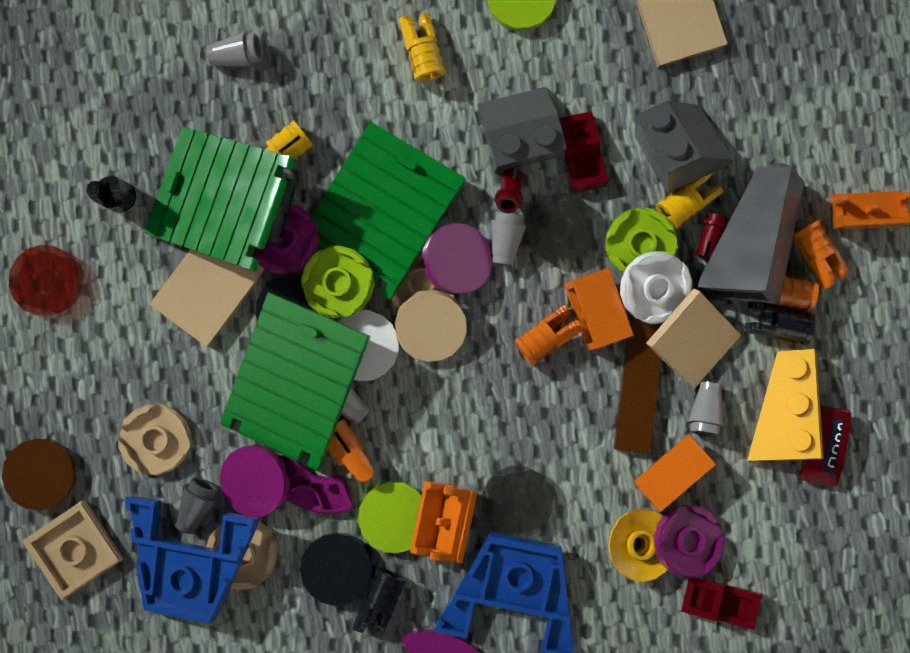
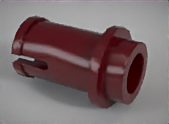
M514 168L506 169L502 173L501 186L495 194V203L498 209L504 213H514L523 204L521 191L525 176L523 172L517 170L516 179H513Z
M708 213L706 219H702L701 223L704 224L695 255L705 257L708 244L711 243L708 258H711L727 227L729 218Z

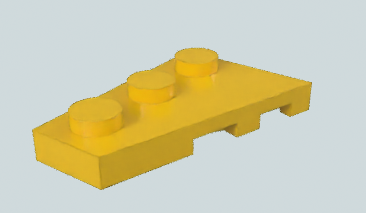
M815 349L779 351L775 358L747 461L823 459L817 351Z

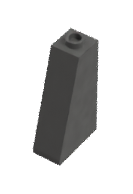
M775 163L771 167L756 168L699 279L698 288L711 299L780 303L804 186L803 179L791 166Z

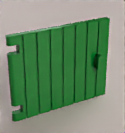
M370 121L311 215L318 227L320 239L317 252L332 246H343L356 250L367 259L371 266L374 284L376 285L379 279L386 282L380 295L391 301L422 252L427 238L435 231L467 179Z
M182 126L144 233L256 272L260 260L251 258L255 247L263 250L265 248L288 184L287 180L280 178L283 168L293 170L296 159Z
M268 292L220 424L232 429L236 419L242 421L239 434L297 462L301 461L304 452L311 455L307 466L320 471L370 335L284 297Z

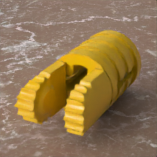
M424 13L419 17L421 38L417 36L411 16L399 17V24L406 50L409 53V60L412 63L411 67L414 72L415 81L425 82L443 76L446 70L442 64L443 60L440 56V49L437 46L438 41L430 14Z
M293 120L287 127L285 126L281 129L282 131L266 141L268 147L265 150L280 153V149L299 135V139L280 153L298 159L297 157L303 155L306 150L314 145Z
M713 173L673 191L671 195H668L664 200L656 204V210L670 220L675 230L724 193L720 185L709 188L702 195L696 190Z

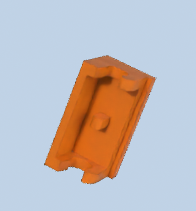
M889 191L831 194L832 230L903 227L910 225V212L907 209L910 192Z
M610 267L573 279L564 284L576 320H579L585 327L581 335L587 351L634 336Z
M688 434L640 475L634 483L653 507L661 513L716 464Z
M425 481L410 552L416 555L430 556V560L463 563L478 492L455 484Z

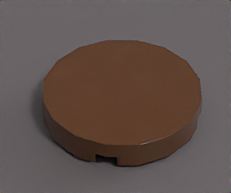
M36 438L22 442L10 451L3 464L2 480L5 491L13 502L25 509L40 511L55 507L69 497L76 484V464L74 457L68 449L55 440Z

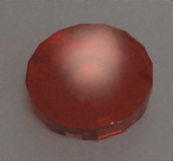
M38 245L26 249L15 259L9 271V288L13 299L23 310L34 315L55 316L72 307L77 302L83 288V274L75 258L69 252L56 246Z

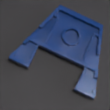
M137 496L126 497V511L131 510L134 527L130 529L132 542L137 544L140 563L136 564L144 610L208 624L216 621L258 527L259 518L234 513L224 514L219 549L158 538L162 501Z
M490 532L436 623L435 632L467 639L473 607L475 603L547 617L541 653H574L561 546Z

